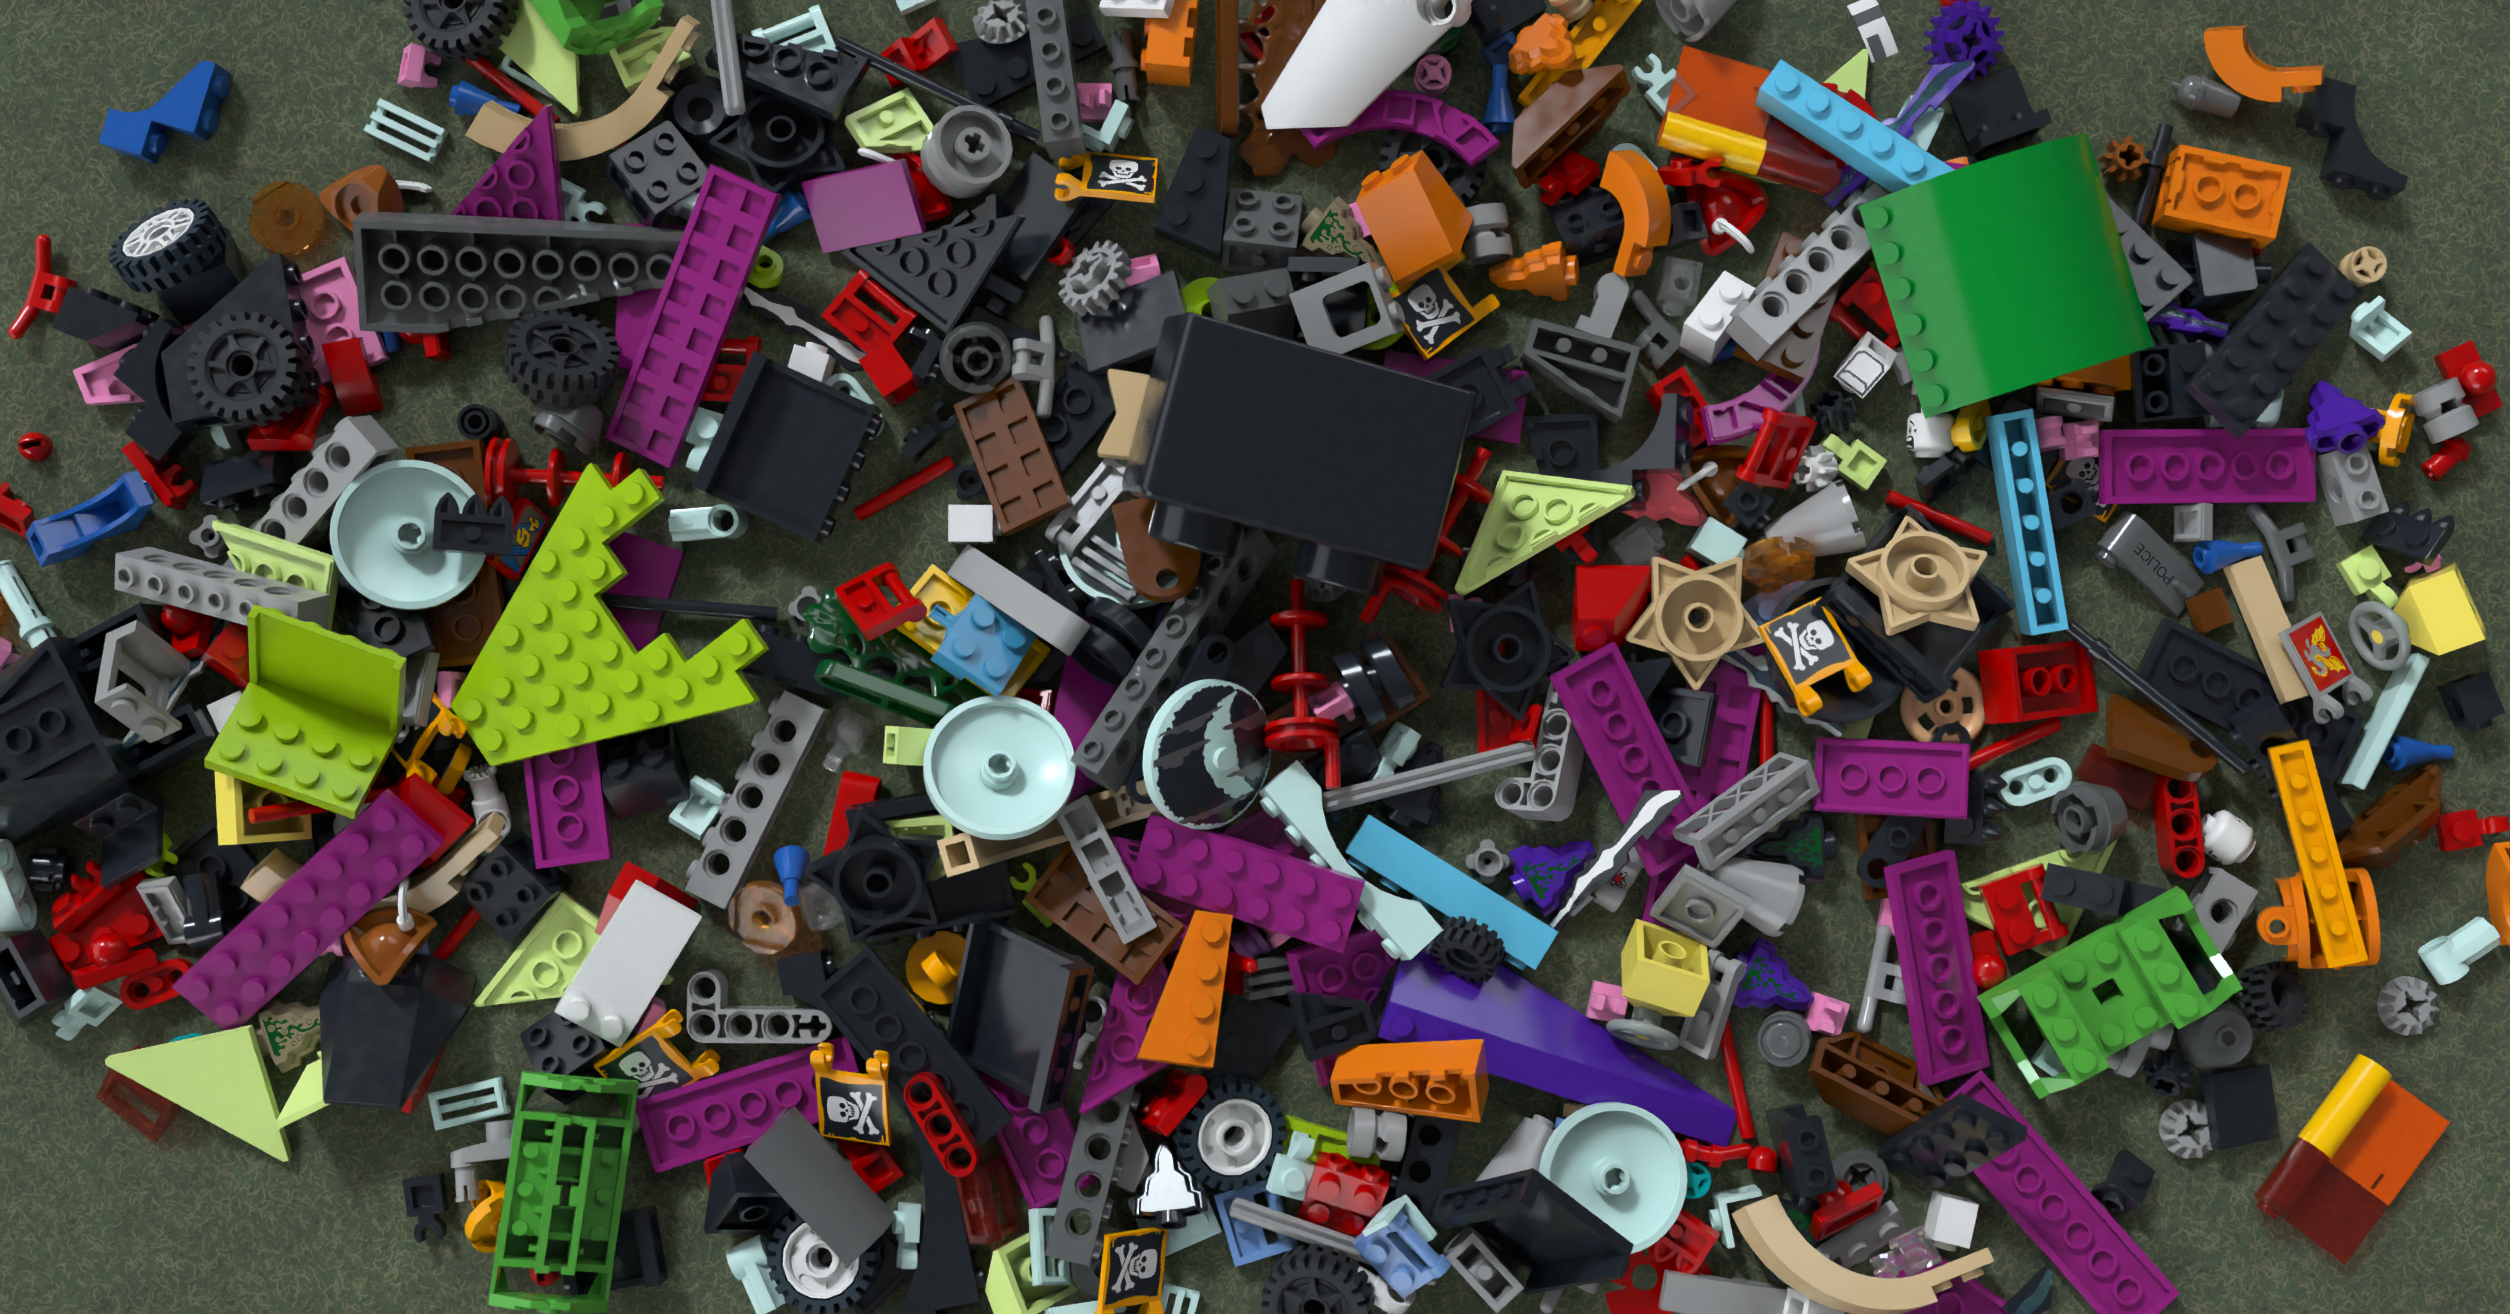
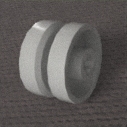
M976 105L958 106L947 112L931 129L923 140L920 157L923 171L930 183L943 194L958 199L973 198L986 191L993 182L1002 176L1010 165L1013 147L1010 133L1000 118L988 109Z

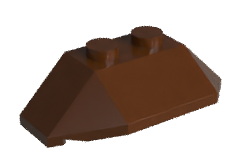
M1616 64L1567 71L1557 81L1551 83L1547 90L1533 104L1526 107L1519 117L1514 120L1511 165L1522 188L1527 189L1532 184L1539 183L1544 176L1548 175V169L1571 149L1577 152L1603 128L1617 109L1621 98H1625L1631 90L1625 70L1621 65Z
M2420 765L2353 818L2354 825L2334 835L2342 865L2385 869L2399 860L2400 856L2398 854L2407 846L2417 845L2427 838V831L2437 823L2441 808L2442 770L2438 765Z
M1857 1031L1842 1033L1829 1038L1825 1037L1817 1041L1809 1074L1824 1103L1889 1136L1895 1135L1948 1101L1947 1098L1942 1097L1936 1084L1928 1086L1920 1083L1917 1063Z

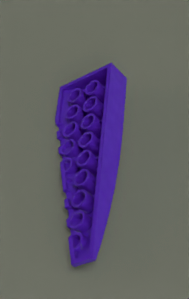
M1437 936L1411 960L1402 961L1399 959L1376 1030L1378 1037L1396 1043L1484 1039L1488 1073L1587 1105L1602 1102H1620L1637 1106L1655 1115L1671 1131L1724 1147L1728 1145L1736 1119L1734 1109L1626 1041L1612 1036L1607 1029L1505 965L1499 963L1493 977L1489 981L1484 980L1483 983H1477L1473 979L1472 983L1466 982L1464 976H1461L1459 979L1454 976L1456 973L1452 970L1449 973L1444 970L1445 964L1438 965L1436 962L1437 957H1434L1432 954V946Z

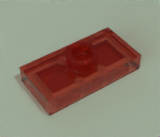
M2096 743L2090 744L2074 773V776L2087 783L2114 789L2121 796L2124 804L2137 811L2144 810L2160 780L2133 764L2106 756V749Z

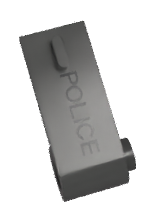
M2122 511L2094 546L2098 552L2096 558L2102 564L2111 569H2114L2116 566L2128 569L2175 616H2178L2185 608L2186 603L2184 600L2193 597L2205 583L2144 520L2131 512Z

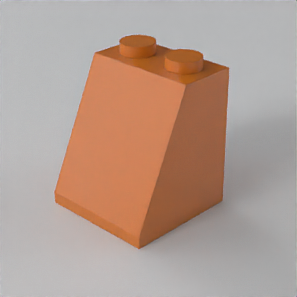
M1423 150L1410 157L1408 154L1399 157L1386 171L1382 173L1378 170L1374 171L1362 181L1361 185L1363 187L1356 199V203L1398 288L1458 257L1473 217Z

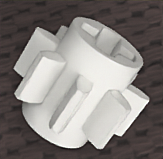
M1823 445L1808 446L1793 476L1796 484H1806L1807 492L1821 491L1822 487L1832 484V480L1838 473V463L1834 453H1824Z

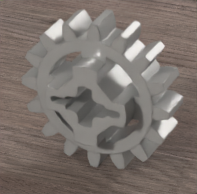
M1107 240L1102 246L1097 241L1092 250L1089 251L1085 247L1078 257L1071 259L1074 264L1071 268L1063 270L1067 277L1059 281V285L1063 289L1058 294L1063 299V303L1080 316H1084L1087 311L1091 315H1095L1100 306L1106 310L1113 299L1118 300L1120 298L1117 293L1119 289L1128 287L1124 279L1130 277L1133 273L1128 268L1132 264V260L1117 243L1114 245L1110 240Z

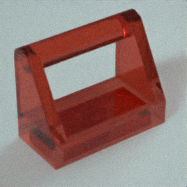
M136 1045V1046H135L134 1048H132L130 1051H132V1050H137V1049H141L142 1047L139 1046V1045ZM109 1068L96 1095V1099L154 1143L162 1137L183 1109L182 1106L112 1068ZM119 1083L123 1084L160 1113L155 1123L113 1092Z
M1005 1154L978 1162L970 1174L963 1177H955L969 1244H992L1003 1240L1022 1228L1010 1168ZM994 1169L1006 1223L1001 1225L999 1224L989 1172Z

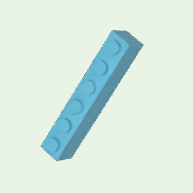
M1780 59L1759 89L1755 102L1756 106L1892 193L1955 170L1782 59Z
M2033 409L1985 417L2020 633L2032 636L2069 629Z
M1369 814L1365 816L1344 850L1347 854L1351 855L1347 861L1364 873H1367L1368 869L1372 868L1382 875L1379 880L1380 883L1397 893L1401 887L1413 894L1411 900L1419 901L1428 912L1432 906L1445 914L1442 918L1443 922L1449 921L1451 917L1458 919L1459 916H1465L1468 922L1470 918L1477 919L1476 924L1480 926L1482 923L1487 924V930L1489 932L1495 930L1498 933L1496 938H1502L1504 942L1503 947H1505V952H1507L1504 959L1522 971L1526 965L1536 970L1558 934V931Z

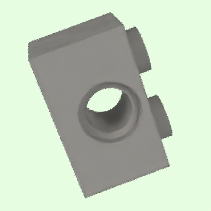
M2367 444L2360 450L2349 454L2334 450L2316 456V471L2335 526L2354 523L2389 511Z
M2206 866L2188 898L2194 906L2200 922L2219 953L2222 954L2223 951L2228 950L2236 939L2235 930L2241 920L2247 918L2255 907L2254 898L2259 891L2221 868ZM2218 903L2222 913L2220 918L2214 921L2211 911L2213 906ZM2177 916L2169 929L2193 943L2191 934L2184 928Z
M1467 1225L1442 1248L1445 1257L1451 1262L1453 1267L1496 1313L1524 1289L1520 1278L1470 1226Z

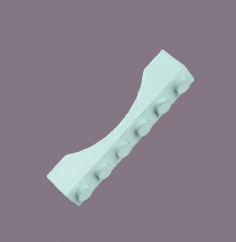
M1298 760L1292 762L1258 792L1262 798L1260 801L1261 806L1272 818L1279 817L1287 827L1284 829L1287 837L1298 847L1302 844L1311 856L1308 858L1310 862L1362 878L1348 865L1336 848L1330 835L1322 807L1321 787ZM1367 881L1365 882L1357 907L1359 910L1357 917L1368 930L1373 931L1375 929L1384 939L1381 945L1392 958H1400L1402 961L1411 960L1443 931L1419 901L1399 898L1381 891Z

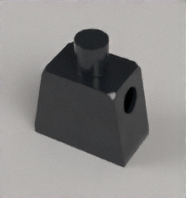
M2193 232L2176 248L2179 265L2194 279L2191 285L2183 291L2186 309H2196L2198 311L2237 305L2257 290L2258 284H2267L2270 281L2272 273L2270 264L2267 262H2254L2251 244L2248 241Z

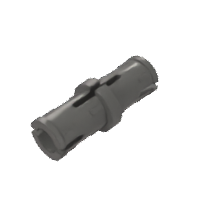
M1120 28L1121 43L1118 30L1113 29L1109 31L1113 56L1110 69L1111 73L1115 74L1117 100L1129 105L1128 91L1129 100L1132 101V105H1136L1141 102V99L1139 97L1136 72L1139 71V63L1137 60H1134L1132 30L1130 28Z

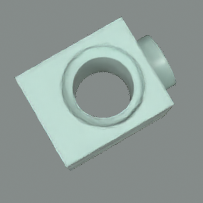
M1709 516L1705 519L1702 526L1698 527L1685 551L1709 566L1733 557H1741L1743 560L1747 551L1742 548L1748 539Z

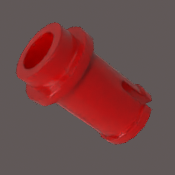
M2455 436L2452 439L2444 440V446L2420 465L2421 470L2431 480L2438 482L2460 461L2466 462L2469 459L2472 448L2463 438Z

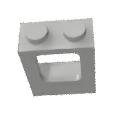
M1379 261L1368 262L1289 294L1307 345L1344 354L1404 331L1402 325L1405 322L1403 310L1397 301L1394 302L1389 290L1392 287L1390 274L1385 266L1381 267ZM1365 281L1370 285L1381 319L1379 323L1345 337H1339L1331 322L1325 305V299L1330 294Z
M135 620L106 634L94 703L146 741L152 743L182 728V723L167 713L166 710L171 680L188 673L191 661L140 621ZM118 669L139 683L144 688L146 695L144 696L128 683L116 687Z

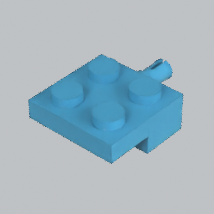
M975 594L966 604L963 611L956 616L939 606L938 603L928 616L947 628L944 640L930 660L961 681L964 677H967L995 697L1001 694L1037 637L1034 632L978 594Z

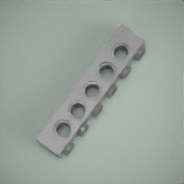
M1873 183L1864 193L1857 189L1844 202L1843 206L1846 210L1842 214L1835 210L1820 226L1824 231L1819 236L1815 232L1811 233L1798 247L1802 253L1797 258L1790 254L1776 268L1779 275L1774 280L1767 276L1753 291L1756 297L1751 302L1745 298L1729 314L1734 320L1726 328L1725 332L1758 361L1872 249L1858 206L1887 194L1876 183Z
M371 415L348 416L342 419L334 427L335 433L333 436L314 450L312 454L314 458L311 462L293 475L291 478L292 484L289 488L271 501V509L264 517L255 521L249 529L313 549L330 530L333 510L347 486L363 472L388 462L400 448ZM230 557L222 565L228 568L236 569Z
M150 546L115 554V590L248 626L247 615L253 605L256 604L267 609H278L287 616L304 622H315L328 630L330 594Z
M784 690L782 695L777 694L768 709V713L772 716L766 728L760 727L753 738L751 746L755 750L750 760H744L736 772L735 780L739 782L733 794L727 793L720 804L718 813H721L722 816L717 826H711L704 836L702 846L706 848L700 860L695 859L687 870L685 879L689 880L685 888L686 891L723 909L733 906L830 712L829 709L790 690ZM786 721H791L796 727V735L789 742L784 741L780 736V728ZM769 754H774L780 762L778 771L773 775L768 774L763 766L764 759ZM753 787L760 789L763 794V801L757 808L752 807L747 801V794ZM736 820L743 822L746 826V835L741 841L734 839L731 835V826ZM720 853L726 855L730 862V867L725 874L719 873L714 866V860Z

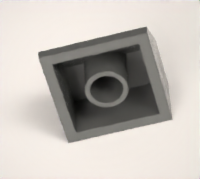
M1288 267L1221 278L1207 289L1213 318L1294 341L1296 312L1289 296L1294 291L1290 274L1287 271Z

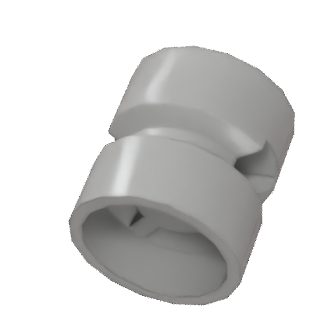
M1487 203L1466 208L1473 217L1467 233L1468 239L1464 242L1466 263L1469 265H1482L1512 258L1511 235L1504 232L1509 226L1506 204Z
M2457 377L2445 380L2414 394L2416 404L2413 408L2417 416L2425 417L2426 421L2422 426L2431 444L2454 437L2479 424L2471 405H2466L2462 402L2466 394ZM2440 404H2442L2443 406H2445V408H2446L2445 411L2441 412L2442 407H2441Z
M1352 1107L1347 1128V1155L1369 1158L1372 1153H1376L1378 1159L1400 1162L1406 1142V1114L1383 1111L1380 1116H1377L1374 1109Z

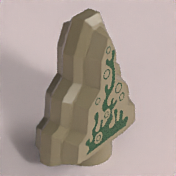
M1339 196L1324 212L1316 207L1313 208L1299 228V232L1305 238L1296 252V257L1360 258L1365 263L1380 262L1373 246L1361 238V225L1351 217L1352 208Z
M279 998L268 1001L259 1009L260 1026L256 1027L254 1031L262 1056L271 1055L275 1065L282 1073L302 1065L303 1056L316 1050L321 1038L319 1004L308 1007L301 1001L285 1004Z

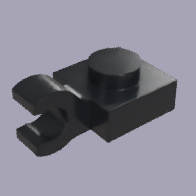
M941 401L932 406L930 410V423H926L922 428L920 426L914 427L903 439L906 444L901 450L915 464L941 439V436L946 431L953 429L959 421L955 415L945 422L939 420L938 415L940 411L946 407Z

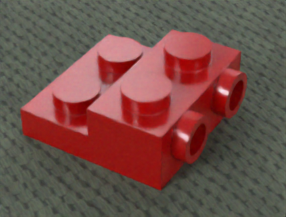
M1319 1150L1304 1201L1300 1202L1296 1217L1356 1238L1381 1210L1389 1187L1390 1173L1383 1171L1374 1164H1361L1348 1160L1339 1153H1326Z

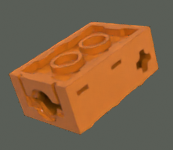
M2180 144L2169 154L2152 226L2187 234L2202 232L2245 240L2251 244V247L2262 249L2276 239L2291 167Z

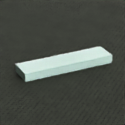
M2410 653L2407 662L2402 667L2393 670L2336 784L2351 790L2366 789L2430 662L2429 658L2420 653Z

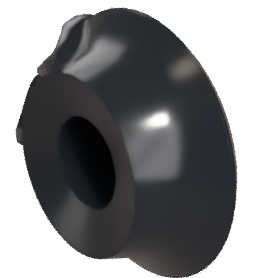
M707 75L690 77L679 83L672 90L675 94L665 107V121H670L692 150L699 152L712 151L710 140L740 118V115L732 117L726 114L723 104L721 80Z

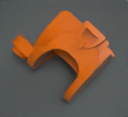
M2343 867L2368 960L2334 967L2333 969L2341 970L2340 967L2377 965L2381 947L2380 923L2376 896L2370 875L2362 867ZM2295 872L2296 876L2275 878L2274 883L2280 889L2283 906L2267 907L2259 913L2256 920L2258 934L2269 944L2287 945V955L2282 956L2284 962L2297 961L2298 967L2303 969L2328 968L2324 961L2301 872ZM2273 920H2280L2282 923L2281 930L2276 933L2271 932L2269 928L2270 923Z

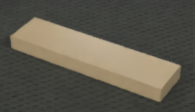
M2262 556L2223 568L2279 704L2310 696L2278 635L2280 632L2291 627V624Z

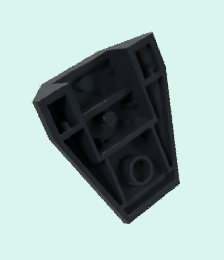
M351 952L331 963L319 995L324 1103L401 1110L467 1015L477 984V977L430 954L417 953L403 971L386 985L375 984L363 971Z

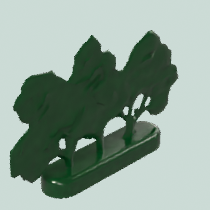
M838 586L826 590L820 603L809 604L806 611L801 614L810 625L807 642L811 650L822 654L842 649L852 662L851 666L836 660H822L816 669L814 679L823 687L935 727L947 713L956 708L951 702L941 699V696L953 692L961 697L963 703L972 699L989 696L964 678L961 681L930 659L933 656L931 653L896 628L868 642L838 601L834 591ZM851 634L858 635L862 641L863 649L861 655L857 654L859 649L851 648L849 637ZM838 636H843L844 646L837 643L836 639ZM868 647L877 648V651L873 654H867ZM879 656L893 660L898 668L893 681L865 671L866 662ZM909 676H926L930 678L932 694L930 695L903 685L904 679ZM948 677L954 678V683L951 686H944Z

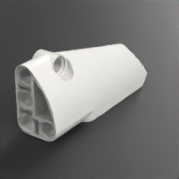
M1326 0L1261 105L1266 129L1349 127L1451 27H1460L1469 20L1471 2L1473 0H1451L1453 10L1448 18L1445 16L1444 10L1449 0Z

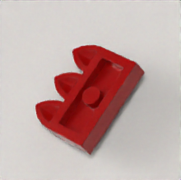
M1682 1208L1672 1227L1655 1243L1654 1253L1656 1261L1663 1262L1669 1260L1678 1253L1676 1271L1692 1274L1701 1266L1719 1238L1720 1233Z

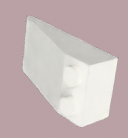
M636 879L565 989L554 1012L621 1048L702 916Z

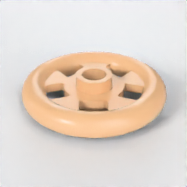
M1959 667L1950 678L1958 681L1956 691L1948 689L1945 694L1927 704L1916 699L1917 696L1905 685L1900 699V714L1905 728L1917 742H1928L1936 727L1956 721L1967 729L1971 741L1980 733L1985 724L1982 688L1979 680L1971 672ZM1962 697H1971L1973 704L1972 713H1962ZM1943 700H1947L1951 706L1950 711L1946 714L1940 710V703ZM1925 712L1929 719L1935 723L1928 731L1918 721V718ZM1946 732L1942 737V743H1959L1960 739L1957 734L1948 736Z

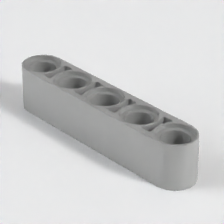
M968 543L947 572L952 578L1069 657L1091 626L1085 620Z

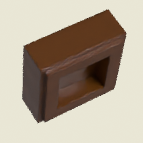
M2221 587L2184 600L2196 632L2199 634L2234 621Z

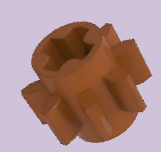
M2131 136L2124 138L2120 145L2116 140L2108 143L2106 148L2110 153H2105L2098 158V161L2104 163L2105 171L2102 174L2103 177L2108 175L2116 177V184L2118 185L2126 180L2127 175L2133 181L2139 178L2141 171L2138 168L2149 163V160L2144 158L2143 149L2145 144L2138 145L2133 143Z

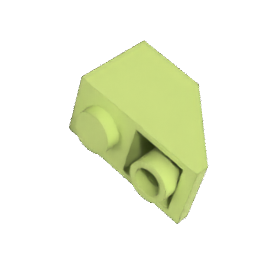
M885 726L883 763L923 766L926 744L933 729Z

